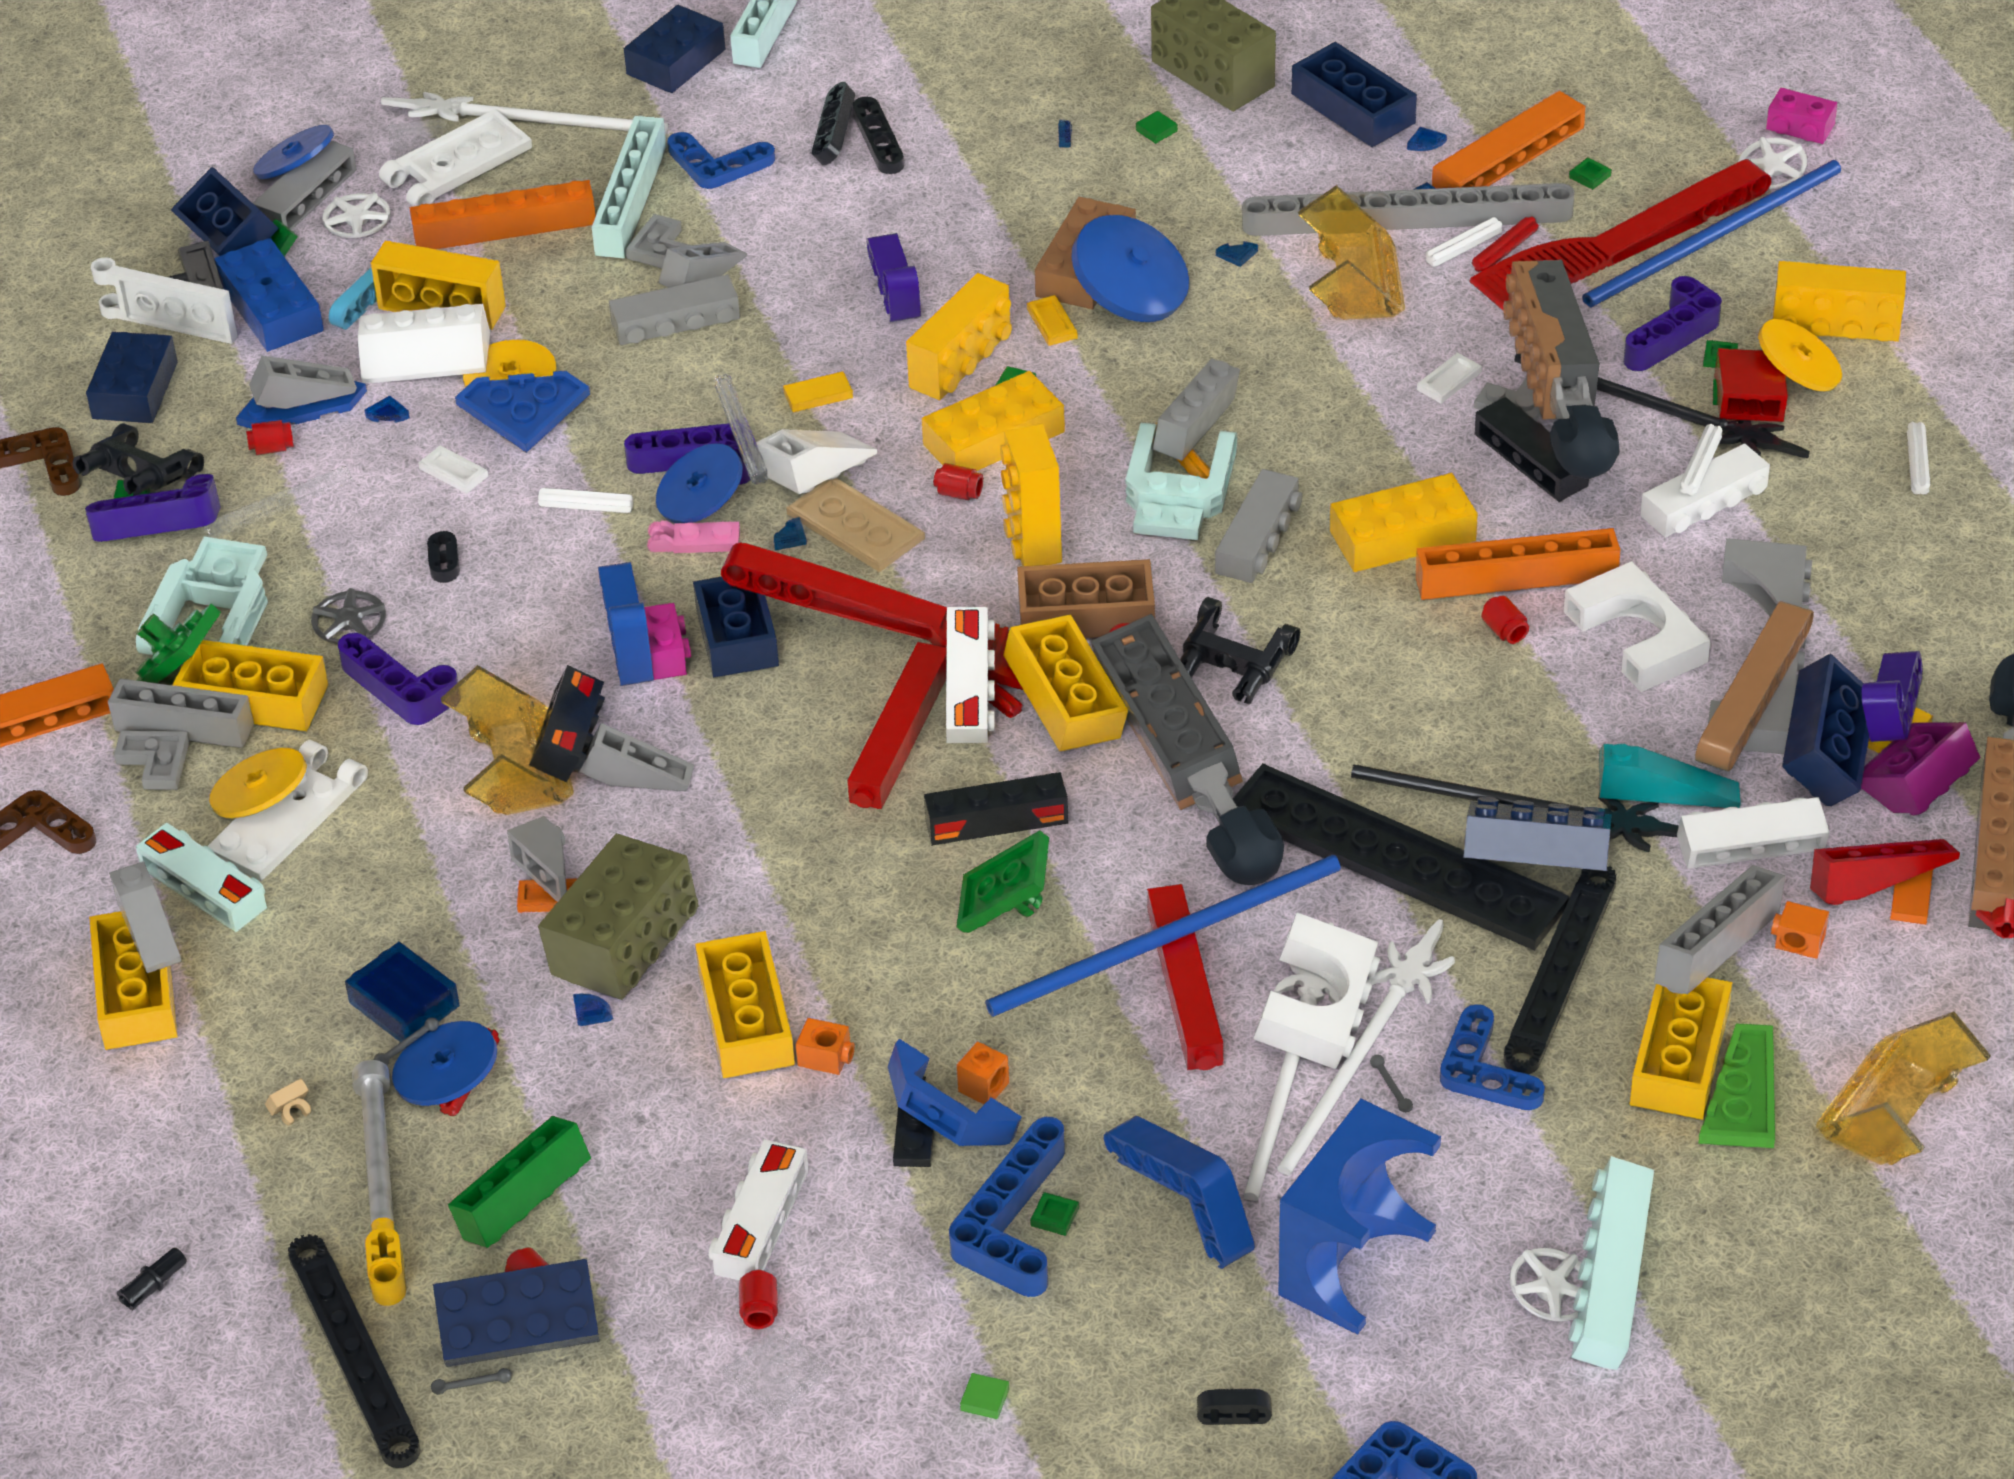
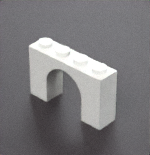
M1632 561L1565 590L1564 613L1582 631H1586L1611 619L1624 616L1642 618L1658 627L1660 632L1655 636L1623 650L1621 672L1640 692L1708 663L1709 649L1711 647L1708 635L1701 631L1689 619L1688 615L1670 600L1667 593L1661 591L1651 581L1648 574L1641 571Z
M1296 913L1279 960L1318 974L1326 979L1335 988L1340 1001L1327 1006H1315L1270 991L1253 1039L1337 1069L1342 1056L1349 1058L1356 1037L1350 1035L1351 1029L1354 1031L1358 1030L1364 1010L1358 1009L1359 1003L1366 1004L1372 984L1367 983L1366 980L1367 977L1374 978L1380 958L1374 956L1378 942Z

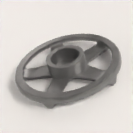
M349 588L345 592L327 597L317 606L313 607L312 627L319 637L334 644H338L339 639L333 638V636L341 629H354L369 639L381 629L385 622V605L380 599L370 593L355 591L353 588ZM356 598L366 599L375 605L357 608ZM345 599L343 608L327 607L337 600ZM380 613V620L377 626L369 631L362 622V617ZM319 615L335 619V622L324 633L318 627Z

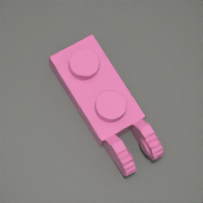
M657 521L649 525L648 534L651 537L648 539L647 547L651 552H730L732 546L739 543L740 524L739 522L674 523L673 525L669 521Z

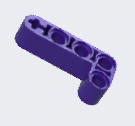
M893 233L866 238L868 257L874 275L878 277L877 284L880 294L884 295L883 303L887 314H890L889 321L894 322L920 317V291L917 271L914 265L908 266L898 234Z
M1679 276L1673 279L1670 289V309L1626 336L1624 365L1633 371L1647 370L1716 329L1720 322L1721 297L1690 276Z
M740 423L631 434L624 441L627 468L636 474L668 471L677 460L698 447L708 444H724L734 449L742 461L743 470L739 485L746 484L753 478L749 431L745 425Z
M199 474L188 478L182 489L101 500L86 506L85 512L93 540L102 542L207 526L216 520L221 505L213 475Z
M348 633L338 641L342 670L412 725H422L431 721L460 700L457 673L449 665L435 666L417 677L360 633Z
M1920 651L1884 653L1877 681L1863 683L1862 705L1871 742L1908 739L1923 676Z

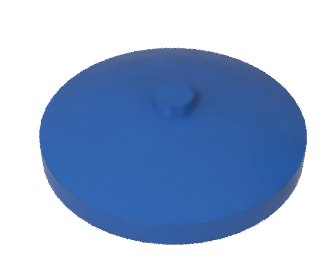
M1101 216L1087 223L1074 241L1071 256L1077 279L1091 298L1111 313L1132 321L1156 322L1172 315L1184 301L1189 289V275L1186 264L1172 242L1149 224L1128 216Z

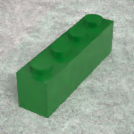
M551 1116L448 1204L463 1240L488 1248L490 1245L498 1242L502 1235L512 1226L523 1220L541 1201L550 1197L554 1190L563 1182L578 1173L579 1169L591 1159V1156L577 1123Z

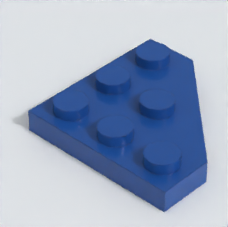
M567 371L553 372V376L534 377V373L508 375L509 379L491 381L489 377H478L455 396L457 406L527 453L590 395V387Z
M354 381L357 389L353 394L287 409L267 408L256 405L253 397L236 416L237 425L252 429V424L276 420H282V423L294 422L297 425L320 419V415L338 411V414L351 411L367 392L366 384Z

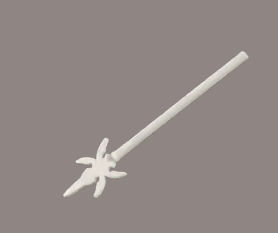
M423 92L424 98L419 99L381 98L382 105L413 109L408 111V117H423L438 113L439 116L457 122L459 121L458 115H456L458 113L461 116H482L494 109L511 120L629 131L633 121L632 119L469 104L467 102L473 101V97H454L444 100L442 97L428 92ZM664 123L665 134L668 130V123Z
M1437 920L1421 941L1408 950L1404 961H1400L1401 956L1396 950L1394 942L1391 941L1389 943L1387 953L1392 968L1378 971L1375 973L1374 978L1369 977L1366 980L1367 983L1374 985L1387 982L1389 979L1391 985L1389 992L1353 1047L1349 1058H1346L1277 1167L1278 1172L1288 1176L1291 1175L1406 993L1414 991V985L1419 984V991L1424 996L1425 1003H1430L1432 988L1427 977L1441 974L1455 963L1454 957L1451 956L1431 964L1433 959L1432 951L1443 930V920Z
M1291 964L1289 966L1296 975L1284 978L1274 989V992L1281 994L1285 991L1293 990L1295 985H1301L1302 987H1298L1297 991L1301 996L1300 1001L1315 1006L1318 1001L1324 999L1325 994L1322 992L1329 994L1328 1000L1333 1004L1340 1001L1335 988L1326 979ZM1287 1051L1244 1192V1199L1258 1201L1300 1056Z

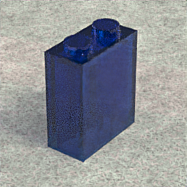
M400 941L381 952L377 958L362 969L355 971L345 980L349 1003L399 1042H402L423 1027L428 1018L434 1017L439 1022L460 1006L456 983Z

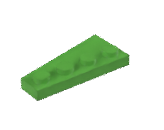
M1736 1023L1722 1070L1716 1082L1712 1100H1710L1704 1124H1702L1699 1133L1698 1144L1774 1148L1773 1025Z

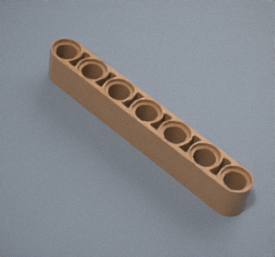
M1779 601L1703 732L1696 749V761L1728 772L1731 771L1805 641L1813 622L1814 612L1812 610Z

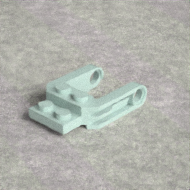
M1140 423L1125 479L1127 485L1126 502L1134 510H1137L1133 522V533L1198 540L1203 518H1211L1223 510L1236 456L1237 432L1220 431L1209 477L1204 479L1194 475L1150 472L1153 462V446L1157 424Z
M204 536L191 561L182 559L169 566L138 630L152 614L157 615L163 623L173 628L185 602L190 600L197 604H212L215 607L231 609L222 627L223 634L219 642L247 646L268 603L265 589L262 586V579L258 575L267 557L265 546ZM136 635L137 651L142 654L154 655L151 651L152 645Z

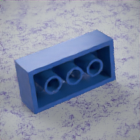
M271 238L257 241L252 245L214 258L223 289L229 291L231 302L267 352L324 331L319 303Z

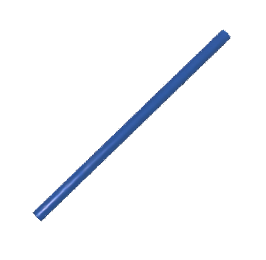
M1831 160L1583 294V302L1592 308L1841 172L1839 162Z
M1331 855L987 999L985 1001L986 1008L992 1017L1339 872L1341 870L1339 860L1335 855Z

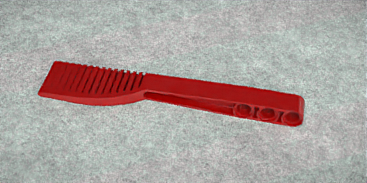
M1741 160L1596 237L1568 238L1536 245L1520 251L1472 276L1469 282L1503 310L1504 301H1509V293L1506 290V276L1511 274L1512 262L1562 260L1570 283H1576L1586 276H1591L1592 273L1605 269L1606 266L1610 267L1707 222V219L1714 215L1717 217L1762 196L1771 185V177L1751 160Z
M742 542L732 546L721 569L723 580L732 586L798 606L929 640L932 645L947 648V607L805 560ZM995 623V640H988V650H994L995 670H988V678L996 683L1023 690L1003 656L1009 627L1004 626V628H1001L1000 624Z

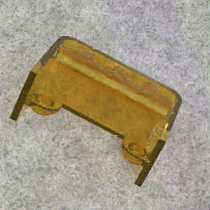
M1337 185L1298 212L1299 216L1318 233L1320 241L1318 248L1322 255L1336 262V268L1309 286V290L1327 306L1334 317H1340L1343 320L1395 317L1405 310L1396 248L1391 236Z
M479 665L441 697L443 704L467 717L468 731L471 737L478 743L489 745L494 760L463 787L464 793L488 805L495 813H502L504 815L563 804L573 795L574 790L570 777L567 782H564L529 766L548 709L541 701Z
M1954 1011L1892 1033L1880 1040L1871 1049L1818 1120L1816 1128L1825 1139L1879 1165L1886 1163L1893 1165L1902 1158L1922 1152L1925 1148L1908 1128L1907 1124L1928 1095L1938 1091L1941 1093L1948 1092L1958 1083L1959 1079L1957 1076L1962 1069L1988 1061L1991 1055Z

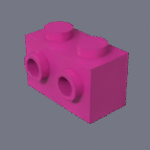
M1781 87L1768 107L1766 129L1806 141L1824 144L1835 125L1838 102Z
M674 603L644 607L654 680L687 675L685 658H690L691 652L688 638L681 637V635H686L684 616H677Z

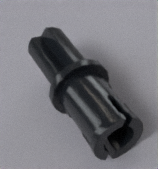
M178 1248L170 1249L150 1267L143 1266L140 1269L141 1273L117 1291L118 1299L130 1310H135L137 1306L157 1289L159 1291L163 1290V1282L184 1266L187 1262L186 1257Z

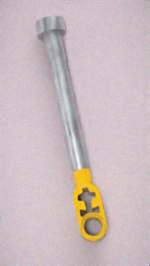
M367 1060L357 1064L352 1071L353 1089L362 1099L372 1230L365 1240L367 1273L374 1301L383 1306H391L399 1303L405 1297L406 1279L400 1238L394 1230L383 1095L390 1088L389 1069L386 1064L377 1060Z

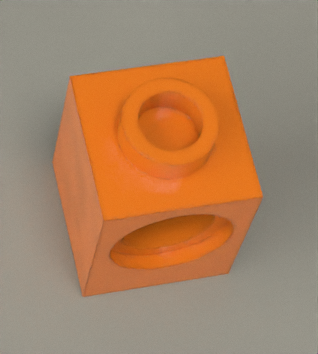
M1787 901L1783 913H1776L1773 920L1771 934L1777 935L1775 948L1817 959L1826 936L1829 911Z
M807 1018L796 1042L797 1063L799 1067L840 1075L844 1063H851L855 1050L854 1042H850L849 1026L813 1018Z
M977 1041L957 1064L958 1092L982 1104H985L991 1097L996 1099L1009 1084L1008 1056Z

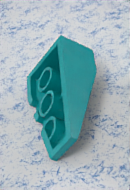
M1603 744L1599 750V798L1740 808V787L1737 781L1639 746Z

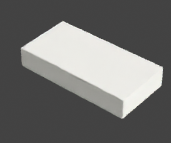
M1457 352L1418 382L1417 390L1442 404L1482 373V366Z
M441 445L418 462L420 470L466 494L488 477L487 469Z

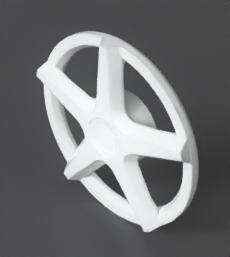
M1761 137L1759 141L1748 146L1738 160L1739 162L1746 159L1752 151L1761 147L1763 157L1749 160L1765 171L1770 177L1778 176L1782 173L1793 177L1787 182L1770 185L1769 189H1780L1800 178L1807 167V157L1801 144L1784 138L1766 139ZM1770 144H1780L1790 148L1783 152L1775 153ZM1797 153L1802 161L1800 171L1785 163L1787 159Z
M375 192L372 194H350L340 198L336 196L333 202L324 210L323 223L328 231L340 237H366L378 232L387 224L390 218V207ZM352 200H364L356 206L347 203ZM376 202L383 207L385 213L368 211V209ZM337 206L344 211L343 214L329 218L330 213ZM369 219L382 220V223L377 227L362 232V225L366 224ZM346 222L352 226L353 233L337 231L332 228V225Z
M1551 1248L1525 1250L1514 1262L1510 1272V1285L1519 1303L1526 1310L1542 1319L1562 1322L1578 1318V1311L1561 1316V1299L1564 1295L1576 1297L1577 1291L1580 1288L1567 1282V1277L1573 1268L1579 1272L1581 1262L1578 1261L1577 1255H1569L1563 1251ZM1536 1257H1554L1563 1260V1262L1556 1269L1549 1270ZM1527 1262L1536 1273L1537 1279L1517 1285V1272L1521 1265ZM1537 1293L1541 1299L1548 1302L1550 1314L1532 1307L1522 1295Z

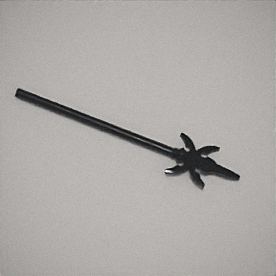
M1521 354L1515 355L1514 362L1521 364ZM1598 377L1597 390L1705 427L1708 424L1719 425L1723 430L1722 433H1724L1719 444L1726 445L1741 442V445L1746 444L1760 457L1761 452L1756 447L1809 458V450L1782 440L1771 433L1783 431L1784 425L1772 423L1752 425L1750 420L1728 422L1726 418L1721 419Z
M1353 764L1351 778L1472 801H1477V798L1490 797L1498 799V804L1513 805V801L1523 800L1533 802L1534 807L1548 808L1549 804H1564ZM1598 795V799L1608 807L1604 809L1605 814H1612L1610 840L1622 834L1632 846L1650 852L1651 845L1644 841L1642 837L1657 835L1677 837L1678 825L1661 822L1655 817L1645 815L1647 812L1659 808V803H1640L1626 810L1619 800L1599 798ZM1564 804L1568 805L1569 810L1573 811H1583L1585 808L1580 806Z

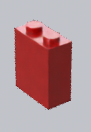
M1718 348L1714 377L1717 383L1719 418L1784 422L1788 398L1786 378L1767 358L1763 350Z

